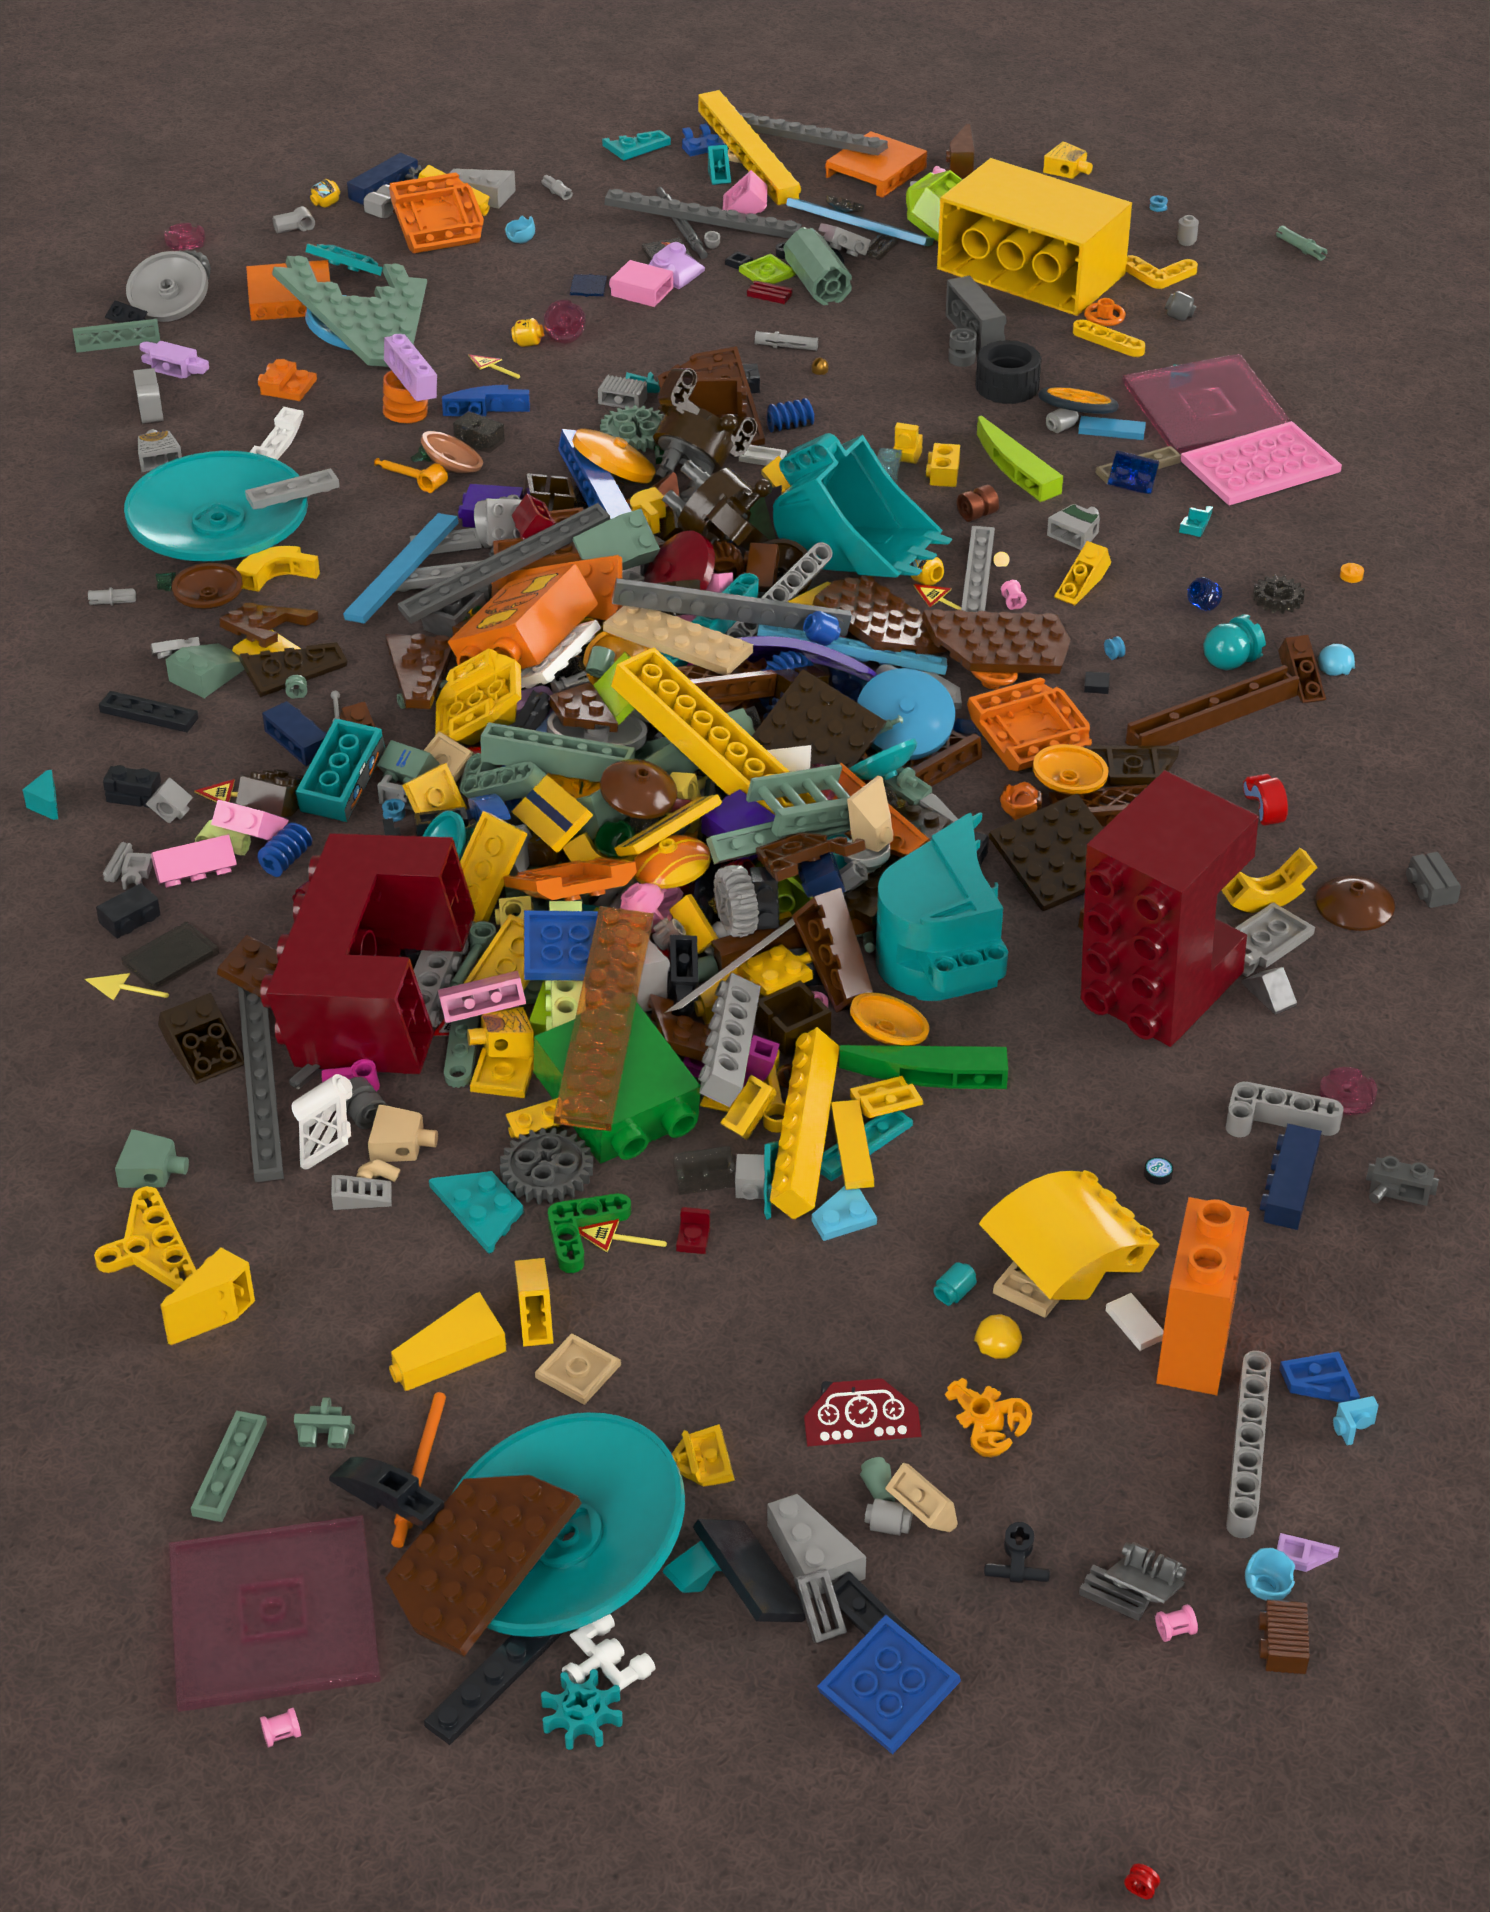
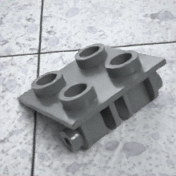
M1126 1542L1122 1550V1554L1125 1557L1104 1573V1576L1113 1580L1116 1586L1136 1590L1142 1593L1145 1599L1156 1603H1165L1184 1586L1185 1582L1182 1580L1186 1575L1187 1569L1182 1567L1181 1562L1169 1557L1164 1559V1555L1160 1554L1155 1561L1154 1567H1151L1155 1551L1151 1550L1147 1555L1149 1548L1136 1542L1132 1544Z

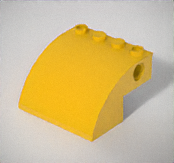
M1086 1170L1083 1172L1060 1171L1036 1178L1007 1195L979 1223L1050 1300H1087L1106 1272H1141L1160 1245L1152 1237V1231L1140 1225L1134 1219V1213L1122 1207L1116 1201V1195L1104 1189L1098 1183V1177Z

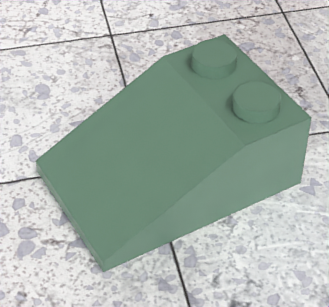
M642 509L620 514L572 539L581 560L619 555L622 557V571L653 562L660 550Z
M219 643L182 647L166 658L169 681L202 698H206L245 670L239 660V655Z

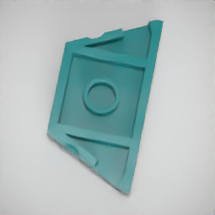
M307 244L305 252L326 258L331 264L340 265L342 263L348 265L350 270L359 272L361 269L381 276L383 267L378 266V263L369 256L334 245L317 244V246Z
M492 1171L437 1177L429 1180V1187L488 1254L494 1251L497 1241L501 1236H505L511 1229V1224L516 1222L523 1214V1205Z

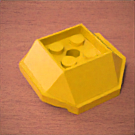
M489 648L449 670L446 677L448 682L441 690L436 701L435 735L441 732L457 743L474 745L481 741V734L488 722L507 726L515 723L517 702L521 700V665L515 659L498 654Z

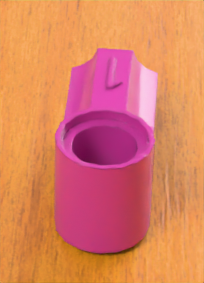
M369 1059L358 1060L351 1067L322 1070V1082L335 1074H339L348 1079L364 1077L376 1092L380 1087L375 1063Z

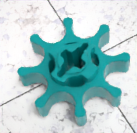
M596 1669L590 1671L588 1681L583 1684L573 1683L569 1679L568 1673L562 1672L560 1674L561 1687L565 1691L558 1695L550 1694L547 1691L541 1693L542 1707L556 1710V1713L543 1718L544 1733L548 1734L556 1728L566 1729L568 1732L565 1734V1747L568 1750L573 1749L574 1740L582 1734L592 1736L597 1747L603 1746V1732L599 1727L607 1723L613 1724L616 1727L623 1725L622 1711L612 1710L607 1707L613 1702L620 1701L619 1685H614L608 1690L597 1689L598 1671Z

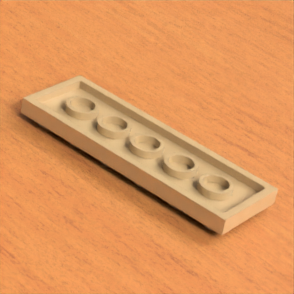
M623 606L603 623L604 632L648 648L654 647L659 652L722 675H729L753 653V644L659 610Z

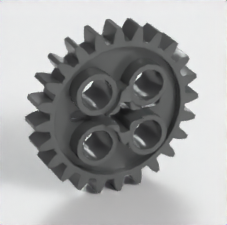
M541 1128L540 1134H535L534 1131L529 1130V1137L520 1134L519 1142L511 1140V1148H504V1155L500 1156V1175L502 1176L503 1184L508 1185L510 1192L515 1191L517 1198L525 1194L526 1202L537 1198V1204H541L543 1199H547L549 1204H553L554 1198H558L561 1202L564 1201V1195L566 1194L574 1198L575 1190L582 1192L584 1190L583 1184H589L590 1176H593V1156L591 1155L590 1147H585L584 1140L577 1141L576 1134L567 1137V1130L562 1131L560 1134H556V1128H553L550 1133H546L545 1129Z

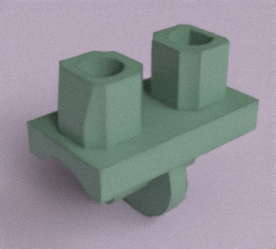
M901 767L896 770L897 776L886 781L883 779L884 786L890 789V793L896 798H903L908 802V805H920V800L932 793V787L916 777L915 770L910 767L905 769Z
M323 1397L321 1406H310V1414L294 1415V1425L298 1431L300 1447H317L318 1433H329L328 1446L330 1448L345 1449L349 1434H354L355 1425L352 1424L351 1416H342V1407L331 1406L330 1397Z

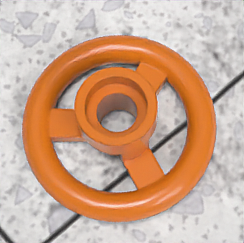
M1110 298L1099 299L1097 303L1089 305L1084 312L1088 321L1101 326L1117 325L1126 316L1124 309L1114 304V301ZM1113 310L1119 313V317L1113 315Z
M971 671L981 681V684L988 689H998L1000 686L1010 685L1018 677V673Z

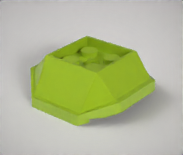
M949 170L937 174L930 172L914 183L906 192L907 219L938 242L940 197L961 182L962 179Z

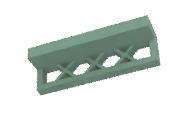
M157 319L73 328L76 353L136 346L142 342L158 343L160 341Z

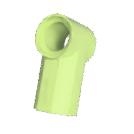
M212 820L206 823L195 838V842L229 834L234 854L245 855L251 843L250 835L211 825Z

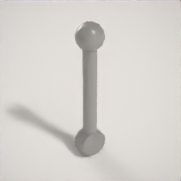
M333 691L331 692V698L334 703V717L340 719L338 704L340 693Z

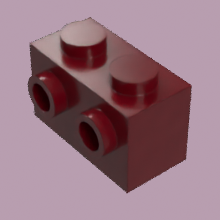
M527 493L511 515L515 522V527L519 530L520 537L523 540L556 524L546 504Z

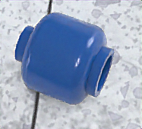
M822 611L809 614L803 625L807 639L823 646L830 645L833 641H836L841 632L838 619Z

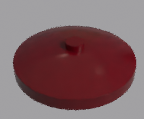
M684 531L676 534L660 547L654 561L650 562L646 570L644 582L661 583L700 579V589L706 591L715 565V553L711 542L705 536L695 531Z

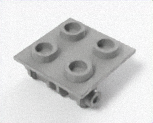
M486 499V542L489 547H493V541L521 538V534L515 527V522L511 515L522 500Z

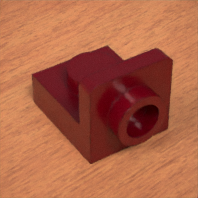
M682 1207L676 1252L706 1254L710 1233V1210Z

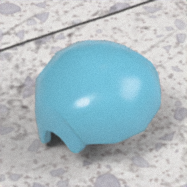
M521 216L519 220L507 223L505 233L508 239L520 244L530 241L535 234L533 218L530 216L528 220Z
M1333 643L1320 652L1318 664L1320 670L1327 675H1348L1351 669H1355V658L1350 648L1343 644Z
M1260 1548L1252 1555L1246 1566L1245 1581L1247 1588L1257 1598L1265 1601L1267 1599H1284L1291 1592V1588L1295 1584V1581H1293L1295 1569L1293 1561L1284 1552L1277 1549Z

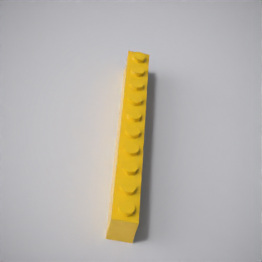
M720 90L699 94L698 112L733 154L737 156L748 172L752 170L768 185V196L777 205L786 204L787 198L799 199V193H801L800 183L794 179L783 163L767 147L766 143L754 132L750 124L731 105L727 97Z

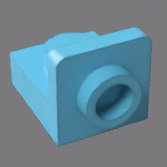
M1374 1396L1338 1404L1336 1417L1333 1418V1426L1338 1436L1342 1435L1346 1445L1353 1444L1356 1428L1365 1429L1375 1424L1378 1403Z

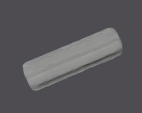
M121 842L103 872L105 881L116 882L122 872L121 869L126 854L133 853L131 843Z

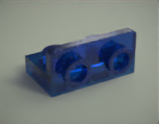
M1116 451L1108 484L1140 493L1151 494L1159 461Z

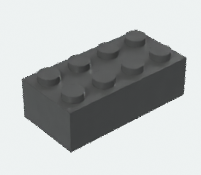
M970 275L947 280L946 317L956 328H968L976 332V352L978 353L982 347L991 342L1005 341L1004 325L1007 322L1006 316L997 307L996 303L988 297L987 293L981 289L979 284Z

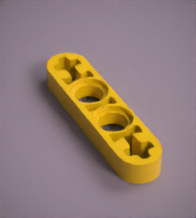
M1076 320L1073 323V334L1077 337L1132 357H1140L1145 353V342L1087 320Z

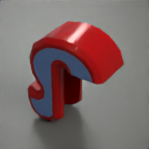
M1269 774L1246 777L1243 782V791L1247 799L1259 801L1261 824L1270 825L1284 822L1288 815V802L1283 783L1277 777L1271 778Z

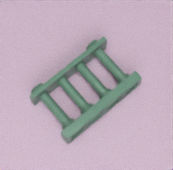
M840 764L751 778L746 800L748 803L764 800L775 813L771 831L776 837L850 824L847 802L850 795L838 783L842 771ZM831 789L838 799L828 800L821 790ZM809 793L817 803L806 804L798 794ZM786 796L794 806L784 808L776 798Z

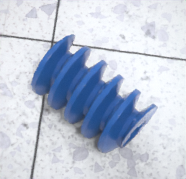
M803 398L801 402L794 400L793 403L790 401L785 402V404L780 402L776 406L770 404L767 408V425L770 432L774 431L775 425L778 431H781L782 424L785 425L787 430L790 429V423H793L795 428H798L799 421L805 427L808 419L811 425L814 424V411L810 401L806 398Z
M297 823L286 824L277 835L272 837L271 841H268L259 850L258 860L261 867L274 877L281 876L283 871L287 870L289 865H292L295 859H298L307 850V847L312 845V837L302 825Z

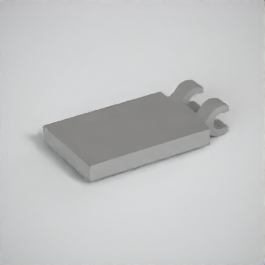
M1274 902L1235 928L1247 934L1244 972L1242 975L1248 977L1258 965L1267 968L1314 934L1315 927Z

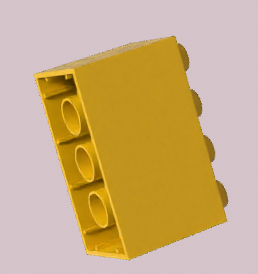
M990 158L940 197L937 269L959 277L970 275L977 283L1078 316L1126 273L1132 202Z

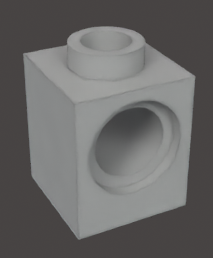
M169 777L155 791L146 805L167 823H171L176 817L181 819L189 811L190 808L187 804L193 797Z
M737 1154L735 1175L736 1198H745L747 1200L764 1199V1155Z

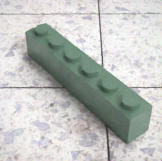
M488 722L481 734V761L509 766L531 761L546 774L551 773L567 778L585 779L590 782H600L603 772L611 764L621 760L635 759V748L490 722Z

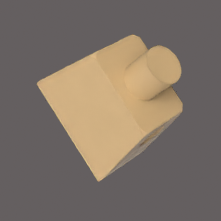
M379 1105L368 1141L370 1161L380 1159L384 1162L417 1160L420 1146H437L438 1131L424 1129L423 1117L419 1112Z

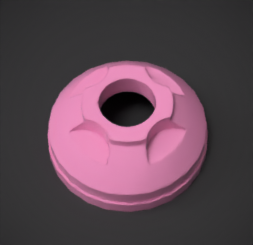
M637 882L631 885L621 896L620 915L625 923H637L651 915L662 903L664 892L656 884H639Z

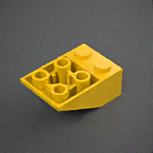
M220 1248L212 1256L208 1257L199 1269L192 1275H189L181 1286L164 1299L160 1305L168 1344L179 1343L235 1321L255 1302L249 1262Z

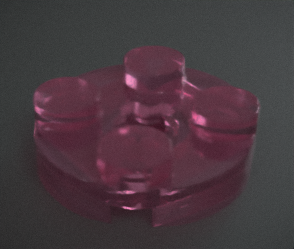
M191 223L173 225L169 227L170 231L168 233L166 231L164 233L165 243L173 251L201 248L205 241L203 227L197 225V228L192 227Z
M1339 1067L1331 1070L1330 1075L1326 1077L1324 1075L1321 1080L1319 1094L1320 1097L1340 1102L1343 1106V1114H1365L1370 1112L1371 1107L1376 1101L1377 1085L1370 1076L1369 1080L1362 1076L1361 1070L1351 1067ZM1344 1089H1349L1352 1093L1345 1092Z

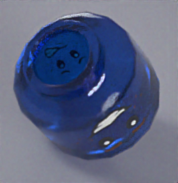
M1200 577L1189 585L1187 597L1192 605L1201 610L1210 611L1220 603L1222 589L1211 579Z

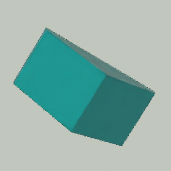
M727 145L708 146V173L712 185L731 183Z
M46 770L23 789L26 808L52 820H57L58 809L52 770Z

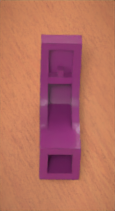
M756 1035L752 1036L743 1088L748 1082L750 1075H753L762 1082L768 1077L775 1063L780 1044ZM684 1056V1065L694 1077L699 1078L705 1064L702 1061Z

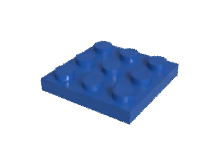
M524 910V980L607 981L606 911Z
M885 1615L817 1687L823 1696L893 1755L961 1682L960 1675Z

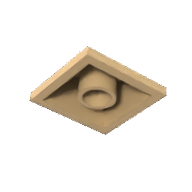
M877 776L849 797L847 802L852 842H855L857 838L864 839L866 849L879 852L893 841L894 833L882 776Z

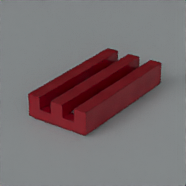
M755 280L750 288L747 289V296L785 304L792 296V288Z

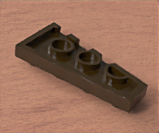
M337 642L309 645L305 649L295 650L292 647L284 648V651L279 652L267 650L260 651V654L249 655L248 653H242L239 655V660L260 697L285 689L286 679L292 675H301L307 681L346 667L348 663Z

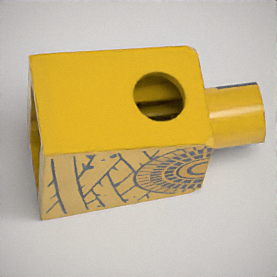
M1061 142L1044 156L1043 172L1073 179L1080 172L1089 175L1093 165L1086 162L1087 153L1085 150L1069 143Z
M523 1007L483 1014L481 1016V1028L467 1029L469 1046L484 1044L486 1052L490 1057L534 1056V1032Z

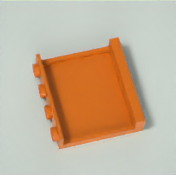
M870 131L864 136L870 138L878 137L881 140L888 141V148L877 156L843 149L828 159L825 164L826 178L831 177L837 172L876 185V196L883 198L927 168V151Z
M328 260L309 261L317 282H330ZM286 263L246 266L251 321L305 317L307 307L272 275L274 267L287 268Z

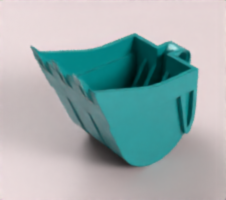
M826 433L794 448L779 463V468L790 484V487L773 504V523L779 539L795 541L807 551L820 542L829 545L832 549V557L823 570L857 572L858 575L894 578L899 575L917 576L922 572V569L910 565L915 559L933 560L937 557L936 553L925 550V548L929 544H949L952 541V538L940 534L943 530L892 480L863 435L841 444L835 435Z
M981 812L972 816V813H968L932 835L931 841L889 866L879 880L875 952L876 968L881 978L888 985L902 993L915 996L918 1000L939 1001L995 988L998 985V980L1006 976L1008 949L1001 939L1003 906L983 876L977 859L980 840L975 841L974 829L982 820Z

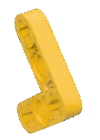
M1128 255L1126 262L1127 273L1156 289L1168 287L1195 275L1198 267L1197 262L1191 259L1181 260L1160 270L1133 255Z

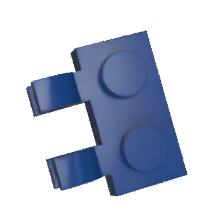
M707 123L700 125L702 134L699 135V138H694L690 127L682 129L685 138L682 139V148L689 156L708 153V146L725 145L718 134H711Z

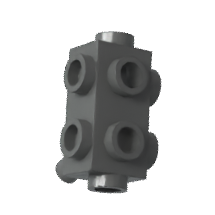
M1393 1156L1377 1157L1375 1164L1369 1163L1366 1180L1371 1181L1369 1199L1373 1203H1378L1385 1196L1425 1206L1428 1204L1429 1195H1436L1439 1179L1433 1177L1435 1170L1429 1169L1426 1164L1416 1162L1412 1165L1399 1162Z

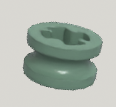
M292 675L286 679L285 689L288 697L292 699L303 698L307 694V681L303 676ZM294 685H299V689H293Z

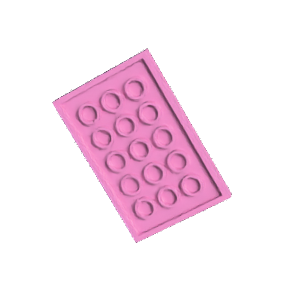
M1292 421L1181 453V462L1228 505L1339 473L1342 466Z

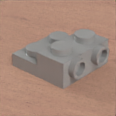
M824 223L820 224L818 230L825 233L824 239L830 243L829 246L837 250H841V247L847 249V254L858 257V254L866 255L871 242L870 239Z

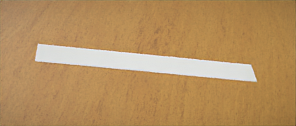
M793 918L666 1012L683 1008L795 925Z

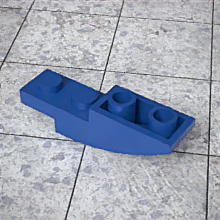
M492 385L453 392L442 396L443 416H486L487 411L530 412L529 390L508 389V385Z
M495 793L468 798L470 809L466 810L468 820L475 819L476 823H478L483 811L503 821L511 819L505 803Z

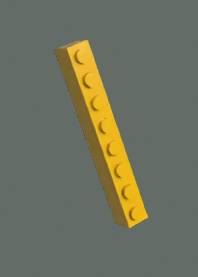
M818 1027L808 1033L801 1034L796 1041L777 1160L771 1184L770 1201L792 1219H796L815 1208L840 1048L838 1044Z

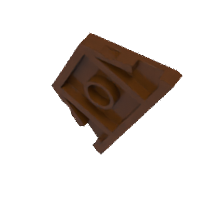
M591 682L550 695L549 704L563 726L595 730V724L609 726L610 732H618L617 720Z

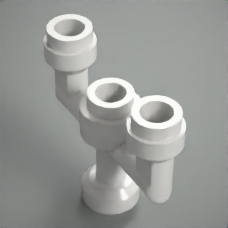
M611 1614L570 1634L574 1642L590 1658L580 1665L569 1663L562 1668V1672H567L569 1679L573 1683L583 1684L586 1681L585 1677L590 1674V1671L592 1669L597 1670L600 1667L605 1676L614 1685H619L621 1691L635 1680H644L649 1677L651 1672L655 1670V1664L648 1654L643 1653L631 1659L629 1666L621 1672L615 1665L621 1662V1657L624 1656V1649L619 1641L615 1638L611 1640L605 1639L596 1645L591 1640L597 1635L604 1636L615 1626V1622Z

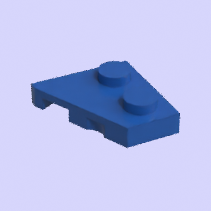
M1339 1351L1281 1361L1279 1370L1290 1393L1341 1403L1360 1398Z

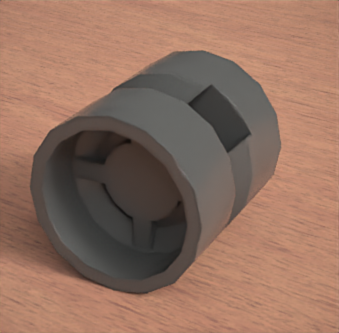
M957 328L950 332L948 360L954 366L966 367L974 364L977 341L975 331L968 328Z
M354 1077L349 1079L352 1084V1097L346 1101V1112L359 1128L368 1129L373 1127L378 1106L388 1105L366 1078Z

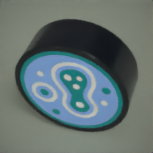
M1154 1157L1146 1161L1144 1177L1147 1181L1156 1185H1163L1171 1181L1173 1165L1169 1160L1162 1157Z

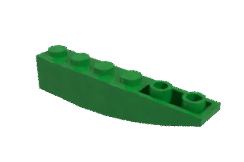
M840 1045L839 1068L883 1080L903 1076L907 1084L926 1087L1007 1089V1047Z

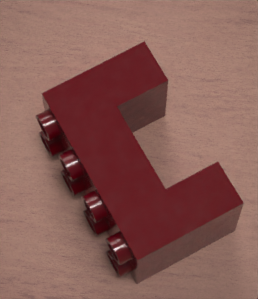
M1164 770L1087 844L1080 999H1082L1090 1011L1097 1015L1108 1013L1126 1023L1130 1030L1139 1038L1145 1040L1154 1038L1171 1047L1244 972L1247 934L1216 919L1217 894L1255 857L1258 815Z
M330 833L322 854L314 855L310 860V884L306 894H298L294 900V924L290 934L283 933L279 937L277 944L278 964L274 974H266L262 980L260 989L261 1002L265 1008H272L276 1018V1040L278 1044L286 1045L294 1067L303 1068L307 1064L312 1066L317 1064L320 1066L318 1069L351 1067L358 1060L369 1059L375 1063L377 1072L420 1074L434 1035V1030L410 958L399 957L401 949L405 950V948L426 951L463 952L476 912L453 837Z

